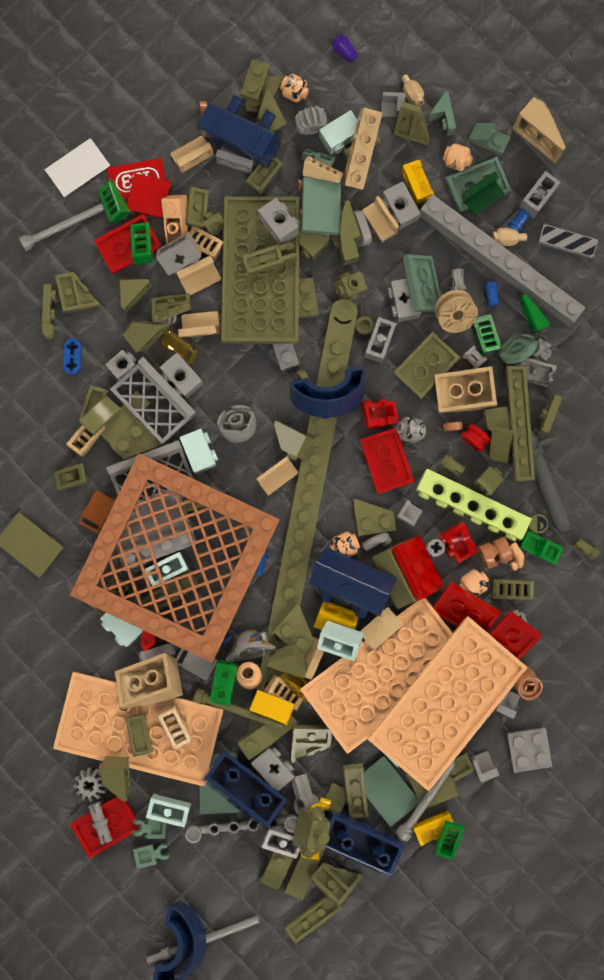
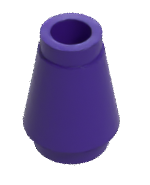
M342 34L331 44L334 48L333 50L350 63L359 55L347 36L344 37Z

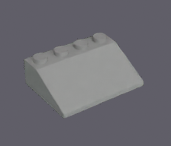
M177 493L180 503L183 502L181 495ZM174 494L164 497L167 507L177 504ZM161 499L151 502L154 512L164 509ZM148 503L138 507L141 517L151 514ZM182 505L181 507L183 513L186 516L188 515V513L186 511L185 505ZM179 507L168 510L171 520L182 517ZM135 509L129 521L138 518ZM166 512L155 515L158 525L169 522ZM152 516L142 520L145 530L155 527ZM187 518L186 521L189 529L193 528L190 518ZM183 520L173 523L176 533L186 530ZM139 521L129 524L132 534L142 531ZM170 525L160 528L163 538L173 535ZM125 527L120 539L129 536L127 527ZM157 529L147 533L150 543L160 540ZM191 531L193 541H198L195 531ZM185 533L151 547L156 560L192 547L188 533ZM144 534L134 537L137 547L147 544ZM131 539L121 542L124 552L134 549ZM117 544V546H116L117 553H118V554H121L120 549H119V546H118V544ZM148 547L138 550L141 560L152 557ZM135 552L125 555L128 565L139 562ZM122 556L119 557L122 566L126 567ZM153 560L143 563V565L153 562ZM140 565L134 566L130 570L140 567Z

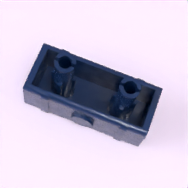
M233 95L226 110L209 102L197 124V129L202 136L216 145H220L254 161L257 165L260 164L269 168L281 146L276 133L269 130L274 119H276V115L266 110L259 125L237 115L244 101L236 95Z
M326 547L315 564L309 584L323 590L320 595L321 601L329 603L334 595L358 606L355 615L360 619H365L368 611L381 616L397 579L383 571L381 572L341 554V552Z
M225 750L218 755L201 779L213 791L215 790L227 799L230 805L241 810L250 817L249 819L253 822L255 821L263 828L269 827L287 801L275 788L264 782Z
M329 808L325 815L330 821L329 842L325 848L330 852H335L378 873L391 877L404 850L403 843L387 832L377 830L365 822H359L342 812Z

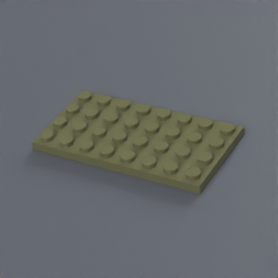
M224 196L222 343L298 344L299 235L287 242L293 243V249L284 253L281 252L282 256L297 253L298 259L290 263H284V265L248 276L242 256L278 244L259 220L258 209L277 198L280 203L283 202L287 206L289 215L291 217L294 216L299 222L300 197ZM278 219L275 222L280 224L283 223L284 220Z

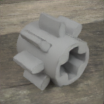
M539 338L536 341V350L528 358L537 361H547L552 354L549 349L551 344Z

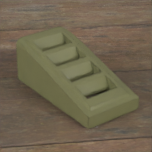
M493 580V599L534 600V581ZM499 584H503V595H499ZM508 584H511V595H507ZM516 584H519V596H515ZM524 584H527V596H524Z

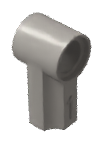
M307 773L296 776L291 780L296 797L294 810L298 815L300 807L311 808L313 804L319 802V799L315 794H312Z

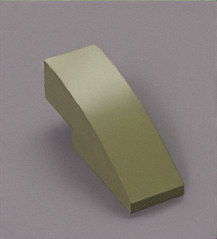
M349 200L345 201L339 234L340 252L344 266L358 262L359 253L355 243L359 242L361 238Z

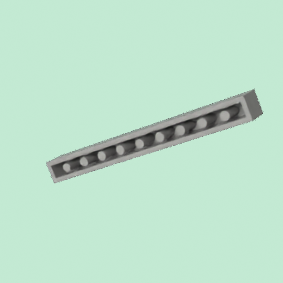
M433 194L421 208L420 217L523 294H527L531 300L566 326L570 327L586 308Z

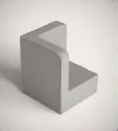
M383 92L381 101L382 118L398 119L402 102H405V93Z
M407 500L396 518L414 527L422 510Z
M509 691L494 710L514 719L517 713L514 709L520 696Z
M488 751L470 757L477 778L481 783L499 776Z

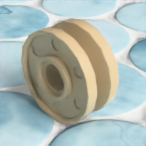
M464 290L448 291L437 300L435 305V315L442 329L447 332L458 333L465 331L473 325L478 316L477 307L473 299Z

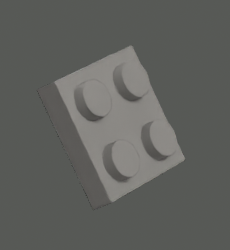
M545 727L506 733L512 771L514 773L552 767Z

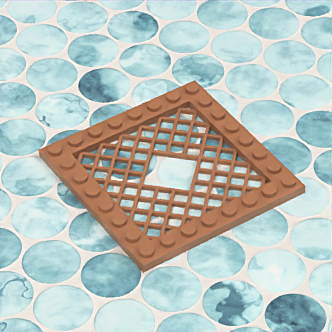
M138 453L70 596L213 663L280 519ZM148 480L154 482L153 484L146 486ZM159 485L171 490V492L162 495ZM156 486L160 496L149 499L146 489ZM142 492H144L146 501L138 503ZM177 493L190 500L180 503ZM174 494L177 504L167 507L164 497ZM161 499L164 509L154 512L151 502ZM191 502L195 512L185 516L181 506ZM195 502L208 508L197 511ZM148 503L151 514L141 517L138 507ZM179 507L182 517L171 520L168 510ZM135 509L138 518L129 521ZM212 510L225 516L215 519ZM209 511L213 521L202 524L199 514ZM166 512L169 522L158 525L155 515ZM196 515L199 526L189 529L186 519ZM152 516L155 527L145 530L142 520ZM230 518L242 523V525L233 528ZM227 519L230 529L220 532L216 522ZM183 520L186 530L176 533L173 523ZM139 521L142 531L132 534L129 524ZM214 523L217 534L207 537L203 527ZM170 525L173 535L163 538L160 528ZM247 526L253 529L251 536ZM125 527H127L129 536L120 539ZM244 527L248 537L237 541L234 530ZM201 528L204 538L194 542L191 531ZM157 529L160 540L150 543L147 533ZM232 532L235 542L224 545L221 535ZM188 533L200 569L164 582L151 546ZM144 534L147 544L137 547L134 537ZM219 537L222 547L211 550L208 540ZM131 539L134 549L124 552L121 542ZM248 540V542H247V544H246V546H245V548H244V551H243V553H242V552H241V549H240V546H239V543H242V542H245V541ZM205 541L208 552L198 555L195 545ZM118 544L121 554L112 556ZM236 545L239 555L229 559L226 548ZM148 547L152 557L141 560L138 550ZM223 549L226 560L216 563L213 553ZM135 552L139 562L128 565L125 555ZM210 554L213 565L203 568L200 557ZM122 556L126 567L115 570L112 560ZM240 558L233 571L230 561ZM153 560L156 570L146 574L143 563ZM108 563H110L112 572L103 574ZM228 563L231 573L221 576L217 566ZM140 565L143 575L133 578L130 568ZM214 567L218 578L208 581L204 571ZM127 569L130 580L120 583L117 573ZM201 572L205 582L195 586L191 575ZM158 573L161 583L151 587L147 576ZM114 574L117 584L107 588L104 577ZM231 576L225 589L222 579ZM188 577L192 587L181 590L178 580ZM145 578L148 588L137 591L134 581ZM100 579H101L103 588L97 586L98 583H99V581H100ZM219 580L223 591L212 594L209 584ZM175 581L179 592L168 595L165 585ZM131 583L135 593L124 596L121 586ZM206 585L209 596L199 599L196 588ZM162 586L165 597L155 600L152 589ZM118 587L121 597L109 590ZM193 590L196 600L186 604L183 593ZM149 591L152 601L142 605L139 594ZM180 594L183 605L173 608L170 598ZM223 594L218 606H216L214 596ZM136 596L139 605L127 600V598ZM211 598L214 609L204 612L201 601ZM167 599L170 610L160 613L157 602ZM198 603L201 613L191 617L187 606ZM154 604L156 613L143 607ZM185 608L188 618L177 621L174 611ZM171 612L174 622L162 617V615ZM214 612L208 625L205 614ZM202 616L205 627L195 630L192 619ZM189 621L192 630L179 624ZM206 629L204 635L197 633Z

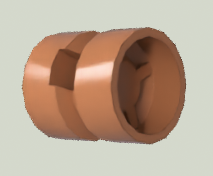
M505 537L494 540L493 544L486 543L478 546L480 557L487 570L498 566V562L503 564L513 560L512 551Z
M527 666L528 668L513 687L523 699L533 700L541 694L543 685L533 670Z

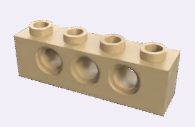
M368 108L360 109L341 185L363 190L382 112Z

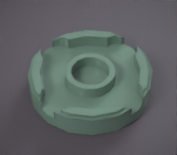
M522 334L520 335L521 338H512L507 341L500 350L502 361L506 364H515L531 356L537 348L534 336Z

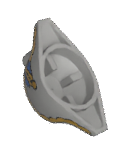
M246 630L241 632L235 639L234 647L226 657V661L235 662L254 659L274 652L277 649L275 645L268 643L266 632L259 633L255 630Z

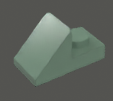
M448 92L443 94L430 113L428 120L441 119L442 130L446 131V136L454 135L456 130Z
M476 123L468 141L502 156L510 137L494 130L496 125L494 123Z

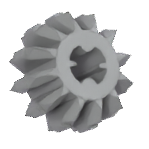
M319 106L305 108L295 116L296 127L299 133L303 135L318 134L319 129L327 125L326 113Z
M89 767L87 773L81 770L80 776L75 777V781L78 783L74 784L73 788H79L75 794L78 796L82 793V801L87 796L89 802H92L94 797L98 800L101 798L100 793L104 794L106 792V789L102 787L104 785L102 784L101 776H98V769L93 773L92 768ZM93 782L94 785L88 788L87 784Z

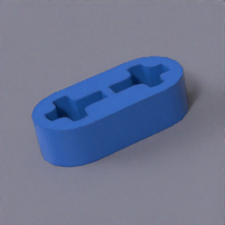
M73 338L68 339L64 343L63 369L72 376L79 374L81 371L83 351L81 343ZM72 343H74L78 347V349H74V355H72V351L68 349L72 346ZM72 359H74V364L77 365V368H73V371L68 368V365L72 364Z

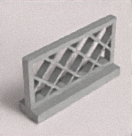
M144 357L110 389L162 445L190 419L192 420L197 415L189 404ZM139 370L143 374V382H132L133 374ZM121 385H129V395H120L117 389ZM132 385H143V396L132 395ZM146 386H155L156 396H145ZM132 398L142 399V409H134L131 406ZM145 399H156V409H145ZM159 399H167L169 401V410H158ZM145 412H156L155 423H147L144 420ZM158 412L169 413V423H158ZM172 413H180L184 417L180 423H171ZM158 426H169L168 434L162 439L157 434Z
M180 440L141 454L154 461L159 460L166 463L165 466L175 467L178 469L177 472L180 470L186 472L190 478L194 479ZM180 453L182 461L179 467L169 463L173 454ZM137 456L106 467L117 495L122 485L118 484L115 476L120 474L128 476L126 472L130 471ZM156 486L153 487L154 491L149 496V499L160 496L159 492L155 494ZM160 488L162 495L171 492L169 489L164 490ZM141 494L140 497L143 498L138 500V503L146 501L145 495Z

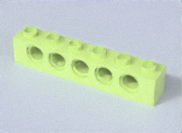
M429 469L424 471L415 490L419 492L418 496L429 500V498L436 500V505L443 508L448 506L454 509L453 513L462 517L465 514L471 517L470 521L481 525V523L488 525V530L495 533L500 531L506 534L505 538L514 542L516 539H523L532 520ZM434 485L442 487L441 495H436L433 492ZM452 493L459 495L460 500L458 503L451 501L450 496ZM470 501L475 502L477 505L475 512L468 509ZM488 509L494 513L492 520H488L485 516V512ZM504 518L511 520L510 528L503 526Z

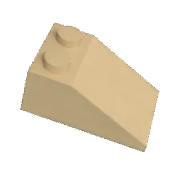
M533 97L519 113L512 129L553 163H556L566 148L546 104Z
M492 367L435 374L439 413L497 408Z
M167 653L115 671L119 706L121 709L164 702L183 695L177 659Z

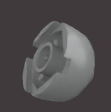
M236 405L232 406V410L227 413L226 410L223 411L218 417L217 424L225 439L233 443H242L254 435L257 421L250 407Z

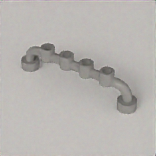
M289 815L288 817L278 818L276 816L274 820L277 823L275 825L270 824L269 828L285 826L288 832L294 833L298 817ZM233 819L226 824L213 821L208 826H190L186 831L185 837L188 842L197 843L201 839L202 834L210 833L216 836L219 832L228 831L235 834L239 830L249 829L250 831H257L258 828L263 827L259 824L256 827H252L250 825L253 822L251 819L245 822ZM231 824H236L238 828L232 829ZM212 826H217V827H218V830H217V831H213V830L211 829V827H212Z

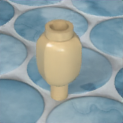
M407 74L403 75L401 80L404 83L403 92L410 104L420 107L425 102L423 89L417 81L410 80Z
M499 228L496 232H492L491 238L502 246H513L519 241H526L527 234L519 233L512 228Z

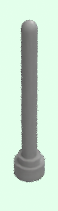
M99 204L33 236H26L25 234L19 237V240L25 251L32 249L36 242L104 211V206Z
M454 762L450 764L430 791L426 793L407 823H403V825L398 827L396 834L404 841L410 840L413 835L414 825L454 768Z

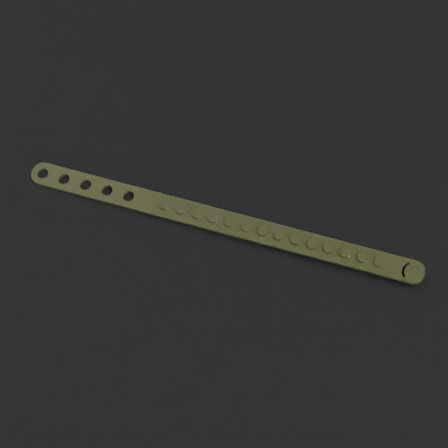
M341 299L336 301L331 308L316 386L333 387L340 384L345 378V370L347 369L358 313L357 307L352 301ZM334 318H336L338 321H341V322H347V321H351V322L348 323V324H340V323H338ZM310 415L306 435L314 440L305 459L301 460L267 632L268 643L275 645L276 649L288 645L284 641L276 640L275 633L272 630L295 603L301 604L337 417L324 419ZM270 653L262 658L260 670L263 678L260 685L256 688V693L257 690L264 692L265 683L270 681L273 675L286 681L287 673L267 667ZM279 682V684H278L276 690L274 691V693H277L278 689L280 688V686H281V683H280V682ZM250 719L248 733L262 723Z

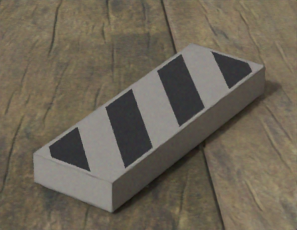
M547 224L543 225L538 244L589 259L594 257L598 243L597 239Z

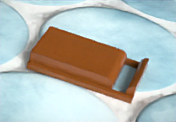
M96 490L78 523L98 534L115 500ZM84 517L99 525L98 530L82 522V518Z

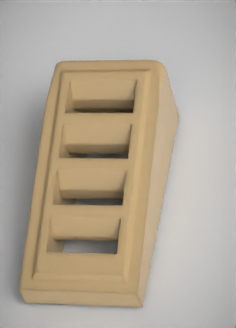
M308 156L304 161V176L339 183L343 178L342 172Z
M192 227L189 231L190 234L193 236L195 232L198 233L195 238L196 243L201 236L204 237L200 245H198L201 253L207 257L211 255L212 259L216 261L223 250V241L197 227ZM207 240H209V244L206 248H204V244ZM213 243H214V244H216V246L214 247V249H213L212 252H211V251H209V250H210L211 246H212Z
M82 425L66 445L81 457H84L106 427L103 426L95 435L90 437L84 432L86 428ZM81 435L88 439L87 443L80 438ZM77 441L83 445L82 449L76 445Z
M276 675L272 676L264 690L267 694L287 701L286 697L292 689L293 693L288 702H292L297 693L300 694L294 704L296 711L305 697L301 690ZM279 682H280V683H281L280 688L278 689L277 693H274L276 687L278 686V684H279ZM284 687H288L283 696L281 697L280 694L283 691Z
M175 703L157 711V717L174 750L192 741ZM171 713H174L173 715H171V716H169V717H167V718H164L165 716H167V715H169V714H171ZM177 719V722L169 726L167 725V723ZM181 727L180 730L171 733L172 730ZM184 733V737L176 741L174 740L175 737Z

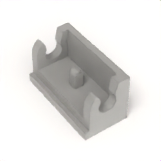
M530 358L514 365H526L527 382L547 388L553 381L552 375L557 367Z

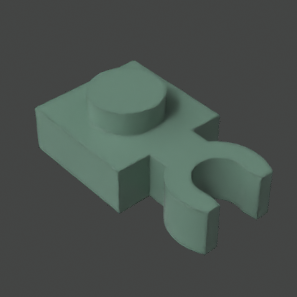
M307 148L303 151L301 158L305 161L309 156L330 167L334 166L336 160L333 156L321 152L315 153Z
M146 818L145 823L139 819L133 820L132 823L139 824L137 831H131L133 835L141 836L144 833L146 839H165L167 823Z
M153 843L135 847L133 852L137 869L156 865L157 858L161 860L168 859L170 854L164 855L161 853V849L167 848V843L160 844L156 849H154Z

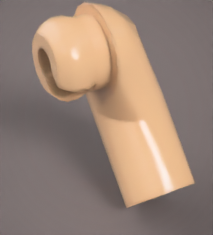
M514 542L509 545L514 556V560L509 565L512 570L516 571L518 568L521 569L523 567L524 554L517 543Z

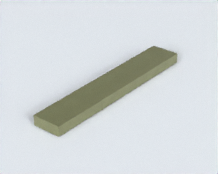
M526 365L507 366L506 379L510 430L513 431L514 481H534L535 471Z
M332 782L325 797L332 800L330 809L341 812L347 800L346 788ZM320 850L319 860L303 858L300 855L285 893L303 901L311 883L309 878L317 869L324 851Z

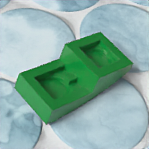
M528 530L518 545L520 549L553 565H556L564 549Z

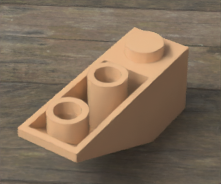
M169 195L161 199L166 244L188 233V225H185L187 195Z

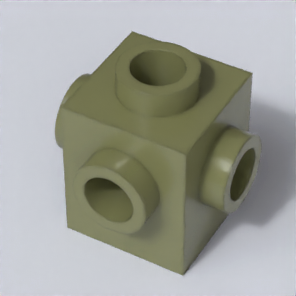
M361 271L350 274V272L344 273L339 276L340 280L334 283L335 291L340 296V299L348 298L349 301L359 298V294L368 289Z

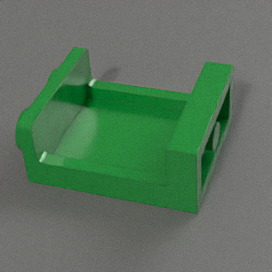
M220 659L219 663H217L210 698L211 703L230 706L234 694L238 662H227Z

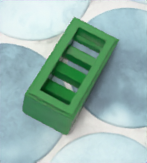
M109 180L98 190L105 212L111 223H118L130 213L113 180Z
M150 223L130 224L134 264L153 263ZM146 231V233L136 234V232Z
M527 294L522 295L519 303L532 333L535 334L547 329L550 326L549 321Z
M491 314L477 317L473 325L481 355L500 351L502 348ZM488 321L486 325L479 326L478 324L479 322ZM490 328V331L481 333L482 329ZM484 336H492V338L483 340ZM486 343H494V345L487 347L485 346Z
M445 820L434 847V855L454 860L465 826Z

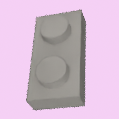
M272 344L281 371L299 365L293 344Z

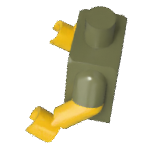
M321 797L320 801L313 804L311 808L300 807L292 845L302 847L301 856L303 858L319 860L320 850L324 851L326 844L329 842L330 821L325 817L323 811H329L332 800Z

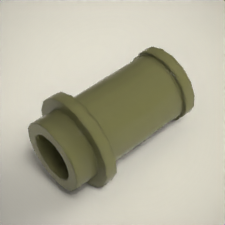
M445 455L440 462L443 469H448L457 477L465 469V466L452 459L451 455Z
M579 538V541L573 547L586 555L588 560H595L600 552L597 550L598 547L591 546L582 538Z

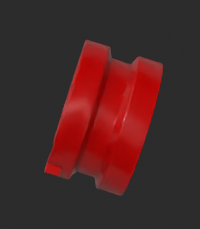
M470 424L467 427L468 430L464 431L460 436L470 447H474L476 451L481 453L484 445L488 444L491 439L479 427Z

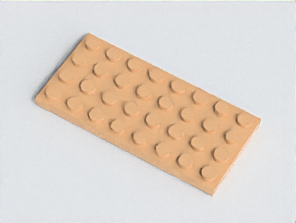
M426 598L415 602L397 616L403 625L378 648L374 650L366 640L363 641L355 661L342 657L300 689L347 754L370 736L453 634Z
M466 616L367 739L425 789L430 791L528 667L471 618Z
M73 672L53 749L104 761L105 756L129 757V766L132 769L205 786L206 783L201 779L210 767L224 709L207 704L200 705L179 697L164 702L121 709L116 682ZM175 703L192 739L191 742L175 750L157 717L158 710ZM145 713L153 752L133 757L125 718ZM171 713V714L165 716L164 718H167V717L173 715L174 713ZM177 719L167 723V725L169 726L177 722ZM181 727L172 730L171 733L180 730ZM184 733L175 737L174 740L176 741L184 737Z

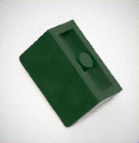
M495 171L463 192L461 198L473 215L478 214L504 196L505 193L497 183L499 176Z

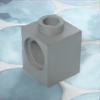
M121 350L105 365L120 380L136 366L134 362L137 360L130 352L126 354ZM121 361L128 362L127 367L124 369H119V363Z

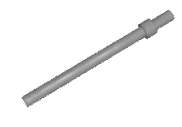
M254 916L206 935V941L209 943L259 924V916ZM178 946L166 947L161 949V952L146 957L148 965L161 960L167 961L172 959V956H175Z

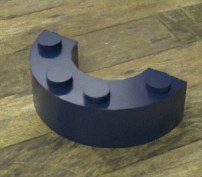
M364 367L345 370L344 380L333 387L316 386L308 378L289 382L290 399L300 411L311 416L328 419L346 415L354 410L364 397Z
M178 901L168 906L164 924L176 936L178 943L177 953L173 960L163 961L155 966L153 980L187 979L198 970L206 953V933L201 919L190 906Z

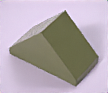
M148 279L120 280L121 307L125 313L152 287Z
M295 643L271 652L267 667L303 679L308 665Z

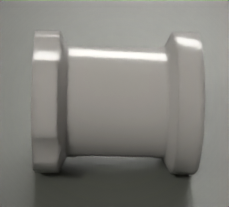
M475 345L462 356L463 359H467L474 366L473 369H478L487 360L486 357H483L476 350Z
M433 539L426 544V550L432 557L440 556L444 553L445 545L441 540ZM437 543V547H440V550L434 553L431 546Z

